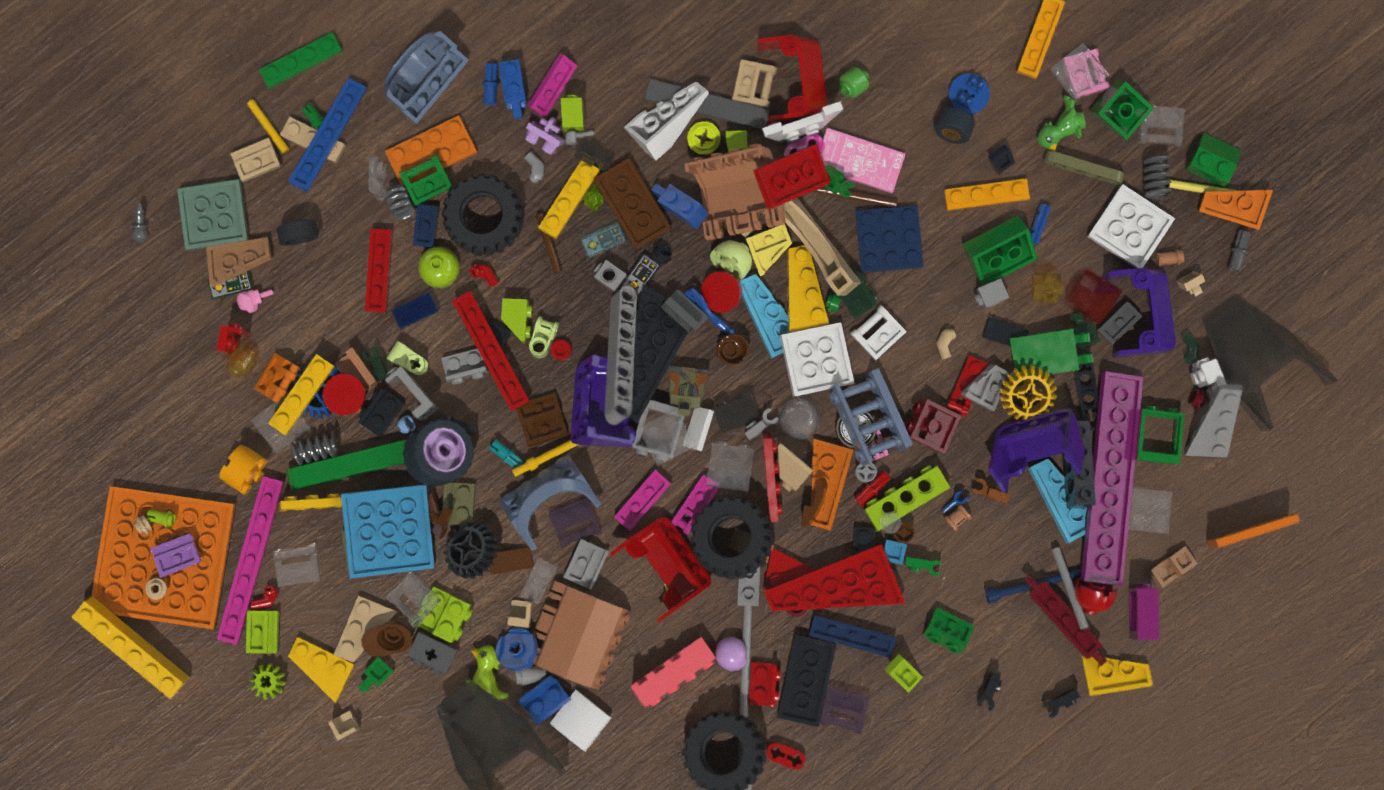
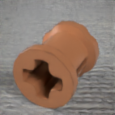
M961 504L949 516L944 517L945 521L954 531L958 530L957 527L966 520L972 519Z

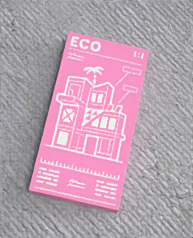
M829 128L826 129L823 138L825 148L820 154L825 166L830 164L845 174L844 178L891 194L893 193L905 153Z

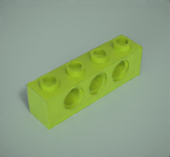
M930 465L920 471L921 476L914 479L911 476L902 482L903 487L898 490L893 487L884 493L886 497L878 501L876 497L866 503L868 508L864 509V512L876 531L883 529L950 488L938 466L932 468ZM920 481L928 482L929 489L927 492L919 490L918 484ZM903 491L911 494L909 503L901 501L900 495ZM885 502H890L893 505L892 513L886 514L883 512L882 505Z

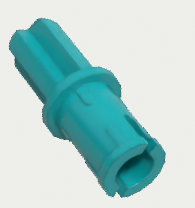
M498 439L488 449L500 457L503 463L506 462L513 468L526 463L513 452V449L510 450Z

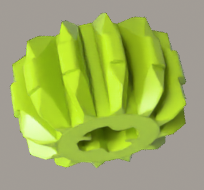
M269 663L267 667L263 664L259 665L260 671H252L256 678L249 679L250 682H255V685L251 686L250 689H258L255 696L259 697L263 693L264 700L269 698V694L274 699L277 697L276 692H283L279 685H286V681H280V678L284 677L285 673L278 674L280 667L276 666L273 669L272 663ZM270 677L271 679L269 682L271 683V685L266 686V680L264 678Z

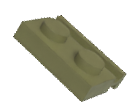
M447 483L444 485L443 510L447 507L453 511L448 525L466 526L467 522L473 523L476 484Z

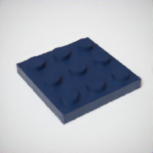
M918 206L855 211L861 273L923 268Z

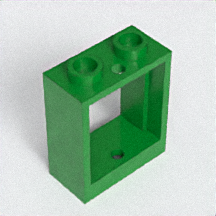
M1145 406V409H1141L1135 460L1171 465L1180 464L1185 414L1178 413L1179 409L1166 408V411H1158V407ZM1146 417L1174 420L1171 454L1142 451Z

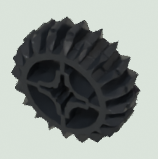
M467 522L466 526L460 525L459 530L453 529L454 535L448 536L450 542L445 544L448 549L443 552L447 556L444 561L449 564L448 568L455 575L465 579H475L476 576H483V571L489 572L488 566L495 565L492 560L498 557L495 553L499 549L495 545L498 540L494 537V532L478 522Z

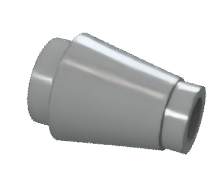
M537 666L515 671L516 684H521L522 686L541 681L546 677V670Z

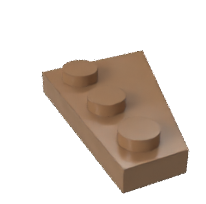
M265 237L207 246L210 287L213 288L271 260L269 238Z

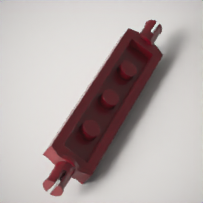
M1031 574L1024 579L1032 589L1028 596L1085 659L1093 657L1100 666H1103L1108 660L1099 652L1102 644L1088 628L1080 629L1076 615L1046 581L1038 584Z

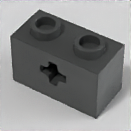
M418 632L408 656L412 657L411 661L420 666L423 663L429 665L432 672L442 675V672L445 674L449 672L459 649L423 632ZM435 649L437 658L429 659L428 651Z

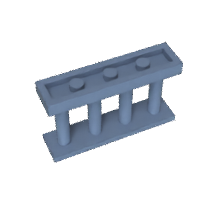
M879 368L868 373L865 382L842 391L839 384L829 390L830 400L836 405L856 450V459L858 462H861L863 467L873 461L871 456L894 446L901 452L913 445ZM868 389L872 390L875 397L874 401L851 410L849 409L845 398ZM876 408L881 410L883 414L882 420L858 429L854 417ZM885 427L889 428L892 435L891 439L869 448L866 447L863 436Z

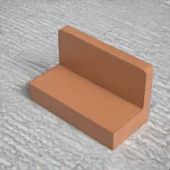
M352 347L345 352L346 356L335 363L341 373L350 374L358 378L364 385L366 392L379 384L358 352Z

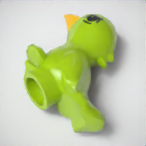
M485 645L479 649L471 650L476 658L478 669L474 674L473 680L465 681L468 685L473 686L470 692L484 700L488 694L492 695L496 700H506L509 698L507 693L497 688L496 679L492 672L493 668L499 669L498 665H500L495 648Z

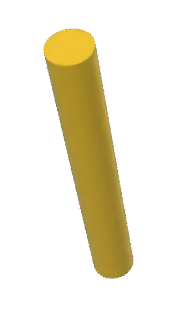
M250 100L247 103L248 107L282 154L286 153L289 150L288 146L256 102Z

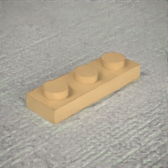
M289 117L280 135L307 149L317 130ZM337 141L328 160L337 163L346 145Z

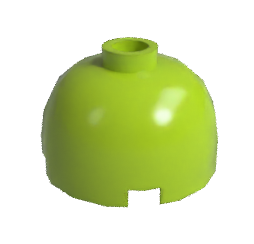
M433 247L427 249L421 255L418 262V271L421 279L427 285L433 288H446L451 286L457 279V276H459L460 263L457 256L451 250L445 247Z

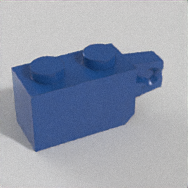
M519 59L498 62L507 110H513L514 119L521 120L523 119L521 108L526 107L527 104L521 63Z
M655 184L652 188V192L659 197L657 201L665 210L697 230L709 214L699 202L671 184L666 189L658 184Z

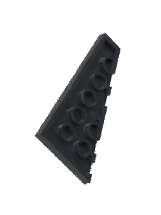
M644 284L641 287L636 315L631 414L628 416L629 419L636 423L640 420L688 333L661 308L668 298Z

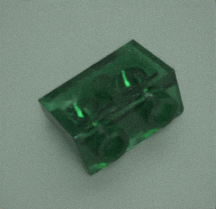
M856 269L853 272L861 283L846 296H841L853 320L875 308V302L877 301L872 290L868 291L865 285L867 281L863 273H858Z

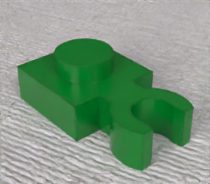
M830 164L825 166L831 183L824 187L834 194L839 192L844 198L852 196L848 189L854 187V183L850 180L845 181V174Z

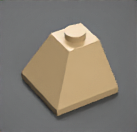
M780 443L777 447L779 479L782 481L780 485L788 492L791 490L796 492L813 470Z

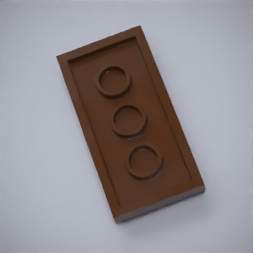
M630 158L594 178L596 185L635 250L672 230Z

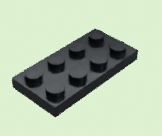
M794 635L777 718L819 727L836 643Z

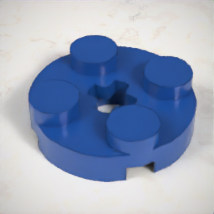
M513 628L508 631L509 633L505 637L502 636L496 646V656L500 663L509 670L519 671L524 668H530L538 652L537 638L524 628ZM518 645H520V651L518 653H515L513 649L517 648Z

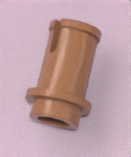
M1175 249L1172 252L1157 253L1156 255L1158 266L1180 265V263H1184L1183 250Z

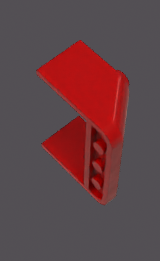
M794 35L758 39V51L780 49L786 56H798L803 96H795L788 102V114L768 116L767 126L779 122L783 126L821 113L822 108L828 105L819 43L814 39Z
M660 517L609 553L612 557L625 548L628 554L635 559L645 555L669 590L663 594V602L668 611L656 619L658 623L711 585L709 573L699 563L698 558L694 555L692 549L672 521L666 517Z

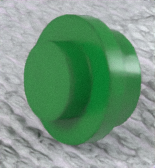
M836 293L833 296L829 295L825 305L829 307L827 312L837 311L842 299L841 296H838Z

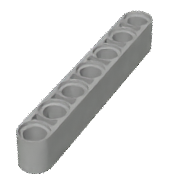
M627 285L623 286L611 297L605 418L613 425H617L631 414L637 293L631 286Z

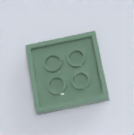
M239 179L177 189L185 250L203 249L207 246L249 240L241 181Z

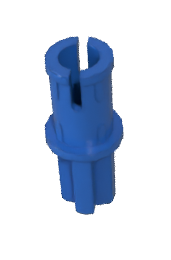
M494 63L485 65V82L482 83L484 86V105H496V91L499 84L497 83L498 66Z

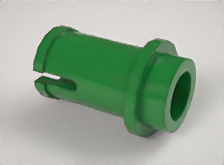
M312 103L307 104L306 106L311 113L305 107L301 112L311 122V127L318 130L325 117L318 113Z

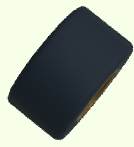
M943 108L934 125V131L947 142L963 144L970 139L975 126V120L961 109Z

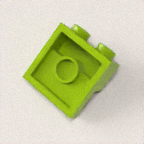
M433 586L415 625L450 643H454L455 640L458 641L463 633V629H461L463 622H468L473 612L470 609L472 604Z

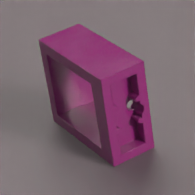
M1135 584V588H1129V639L1159 640V588H1152V584Z

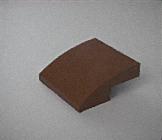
M556 393L532 399L527 404L517 408L519 420L529 448L568 436Z

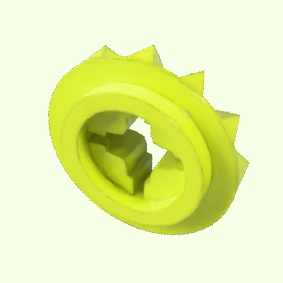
M699 122L693 125L687 137L690 148L699 155H708L715 151L721 139L717 127L709 122ZM705 131H707V138L711 141H705L703 146H701V139L698 137L703 136Z

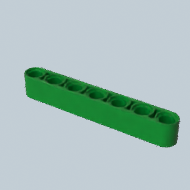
M407 439L287 469L286 473L290 490L304 489L404 464L403 446Z

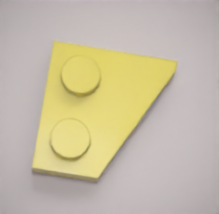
M785 224L746 238L759 276L764 275L769 267L792 244Z

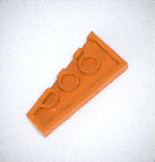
M813 439L811 507H813L817 486L826 488L827 493L822 508L811 526L829 531L832 530L853 457V449Z

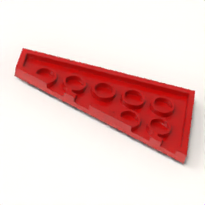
M882 545L763 592L771 612L906 604Z

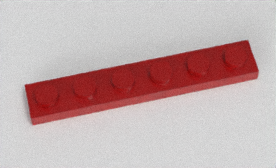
M469 291L452 300L510 410L514 411L530 402L472 292Z

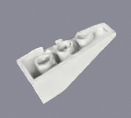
M695 82L675 93L673 99L665 103L663 101L657 103V107L648 113L646 110L639 113L624 128L648 155L657 160L672 147L709 92L699 83Z

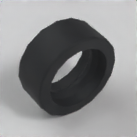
M310 219L288 222L276 228L279 244L283 246L303 244L319 237L316 222Z

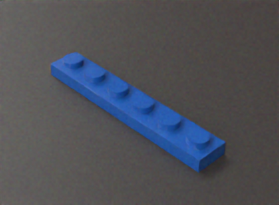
M349 78L347 79L288 181L290 185L307 193L309 192L367 91L366 86Z

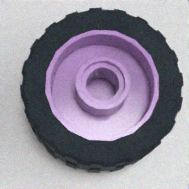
M436 419L416 428L409 434L403 446L404 465L408 473L416 481L431 487L442 486L459 479L468 472L467 470L471 467L472 460L474 459V445L470 435L459 423L449 419Z

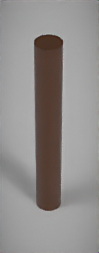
M544 213L536 214L538 225L544 219ZM541 231L554 274L561 273V266L552 238Z

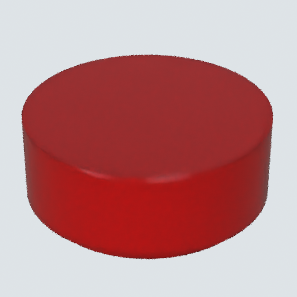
M560 339L553 342L550 351L556 360L564 361L570 357L572 349L567 341Z

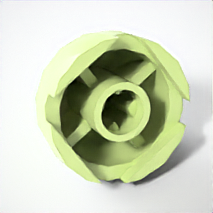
M732 240L722 242L710 254L711 261L716 268L720 266L726 272L735 275L739 281L747 275L752 266L749 248L742 242L739 243Z

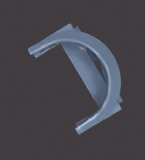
M441 31L427 33L417 39L393 65L384 81V95L382 97L409 120L417 124L469 60L456 49L458 46ZM424 50H427L431 55H433L436 58V61L432 57H430ZM434 67V69H433V70L429 73V75L424 79V81L420 84V86L415 90V88H416V87L418 86V84L422 81V79H423V78L427 75V73Z
M569 454L559 458L554 464L541 470L539 474L525 481L520 487L507 493L499 500L510 522L531 551L536 550L537 547L531 539L533 535L528 530L529 520L534 510L547 498L561 492L574 491L587 496L597 508L602 504Z

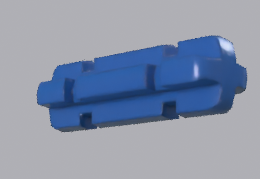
M1040 204L1037 211L1038 214L1031 229L1030 235L1033 244L1039 243L1041 239L1040 234L1043 233L1048 218L1046 216L1049 215L1051 209L1046 204Z

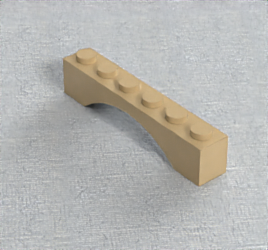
M796 198L785 203L786 224L795 232L813 255L825 280L838 296H846L861 281L799 199Z

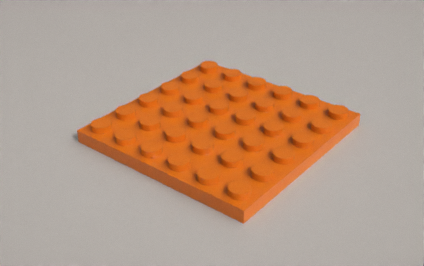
M110 486L91 597L93 596L117 616L214 630L216 628L236 504ZM149 509L162 512L172 511L176 515L175 524L168 528L163 524L148 522L152 530L148 531V535H145L144 532L139 534L133 525L136 522V516L139 518L143 515L147 520V517H150L147 515ZM191 533L202 562L165 577H160L150 548ZM155 578L163 580L167 585L166 595L158 600L149 598L145 591L147 583ZM155 585L153 586V592L157 593L159 587Z

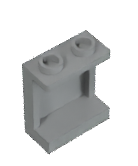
M394 367L387 373L388 377L385 381L389 385L394 387L402 380L421 403L412 411L417 419L423 422L438 409L436 404L403 367Z

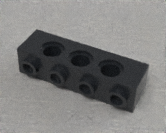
M1077 421L1085 449L1081 473L1077 474L1071 463L1063 456L1067 509H1082L1096 505L1090 421Z

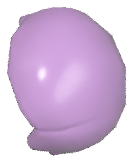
M727 637L717 644L715 651L716 660L724 669L731 672L737 671L747 663V648L740 639Z

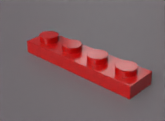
M370 229L365 312L387 313L392 230Z

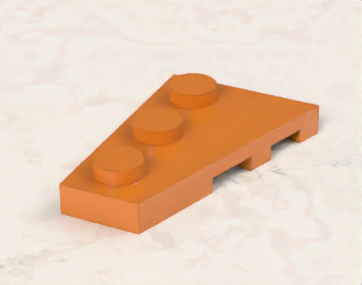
M1273 190L1205 191L1198 211L1260 230Z

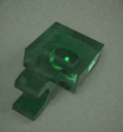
M1081 312L1070 316L1077 328L1073 330L1074 334L1089 332L1090 342L1077 343L1079 350L1100 342L1093 324L1089 323L1086 325Z
M373 346L374 355L372 357H368L365 351L362 352V356L365 360L372 363L374 368L371 371L374 378L385 383L388 372L379 357L378 349Z

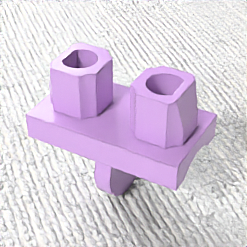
M554 117L549 121L542 118L540 124L535 121L529 122L526 127L528 132L525 140L535 145L539 138L542 137L546 140L542 150L548 154H553L565 142L564 138L557 135L561 128L555 125L557 119Z

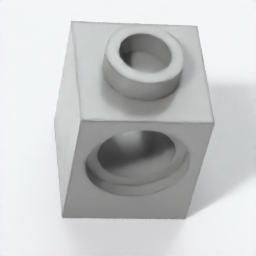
M607 260L604 264L600 262L594 270L596 274L594 276L595 280L614 293L619 290L627 277L626 273ZM613 271L615 277L607 281L603 278L604 273Z
M1001 279L979 287L974 295L978 306H982L983 310L1004 302L1009 298Z

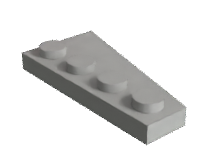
M1219 384L1208 405L1209 408L1206 414H1203L1197 431H1194L1190 444L1184 449L1185 456H1228L1242 394L1241 385Z

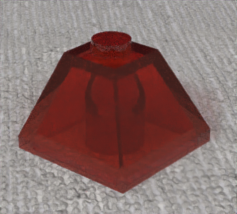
M1087 269L1065 305L1100 327L1123 291Z

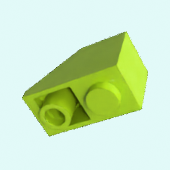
M566 95V98H561L564 132L584 131V104L582 98H578L577 95Z
M502 298V321L522 343H527V338H531V326H528V318H532V305H529L527 299Z

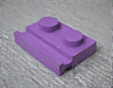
M191 533L150 548L160 577H165L202 562Z

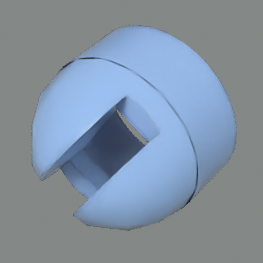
M409 415L402 417L397 423L401 433H410L416 427L413 418Z

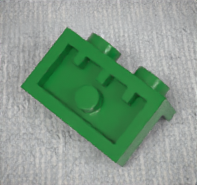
M937 607L923 636L932 643L946 647L952 653L961 654L966 648L975 626Z

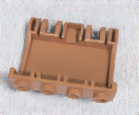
M761 144L750 145L747 150H742L741 148L732 149L729 154L715 153L710 155L711 158H693L690 163L684 164L685 172L694 174L701 188L703 207L709 213L702 222L704 236L707 241L724 236L722 221H726L730 236L760 230L762 228L761 213L763 212L765 213L766 224L769 228L786 223L785 203L767 210L753 172L754 169L775 161L770 149L763 147Z
M554 580L551 589L563 594V596L553 592L548 594L550 598L559 600L560 603L557 609L549 604H544L543 609L555 615L541 611L535 629L547 633V635L537 631L532 633L537 639L544 640L542 647H538L537 653L539 655H536L533 664L565 679L599 690L600 686L605 682L606 671L613 662L614 651L621 642V634L629 622L631 611Z

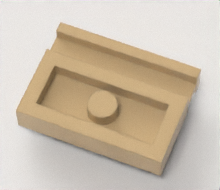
M269 138L231 153L242 182L281 167Z

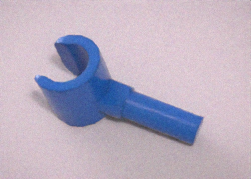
M965 489L957 492L952 502L942 508L944 513L958 503L963 504L970 499V496L965 499L961 498L960 494Z

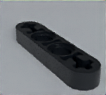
M1086 350L1077 351V354L1089 353ZM1093 362L1084 364V369L1089 367V371H1073L1081 421L1090 419V413L1085 414L1084 410H1092L1094 408L1096 412H1092V418L1097 420L1099 397ZM1086 374L1090 377L1091 382L1088 386H1083L1080 383L1081 375ZM1085 395L1093 397L1094 403L1091 407L1085 406L1083 403ZM1097 423L1094 424V427L1090 424V431L1096 430Z

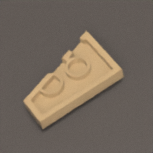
M358 596L334 655L354 663L364 652L361 643L363 634L373 627L381 626L385 622L390 621L398 611Z

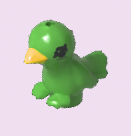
M1066 95L1063 97L1066 106L1065 111L1059 117L1057 124L1053 126L1051 121L1049 124L1045 123L1038 133V143L1042 147L1054 152L1060 139L1073 134L1080 138L1082 136L1081 129L1086 128L1083 112L1076 113L1074 109L1075 100Z

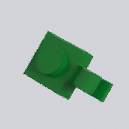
M905 557L904 566H909L908 570L921 572V568L927 569L932 576H940V573L934 572L932 567L935 564L942 565L941 561Z
M377 657L364 671L368 677L358 688L363 693H366L374 683L380 687L394 670L380 657Z

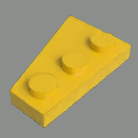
M1080 655L1089 696L1153 686L1148 664L1105 658L1108 661L1103 666H1100L1093 657L1085 659Z

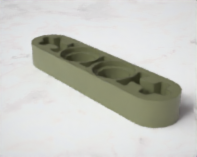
M1047 151L1044 163L1115 185H1122L1125 175L1121 171L1054 151Z

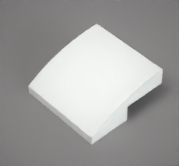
M575 690L570 696L571 700L560 709L550 724L586 752L610 721L611 717L582 693Z

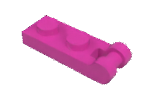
M703 475L672 520L674 526H679L685 534L689 535L692 524L695 525L697 521L694 519L697 513L701 514L704 511L702 508L706 504L709 505L721 486ZM685 513L692 517L689 523L682 519Z

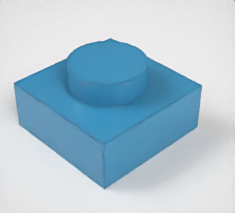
M886 540L884 552L888 562L903 565L907 544Z

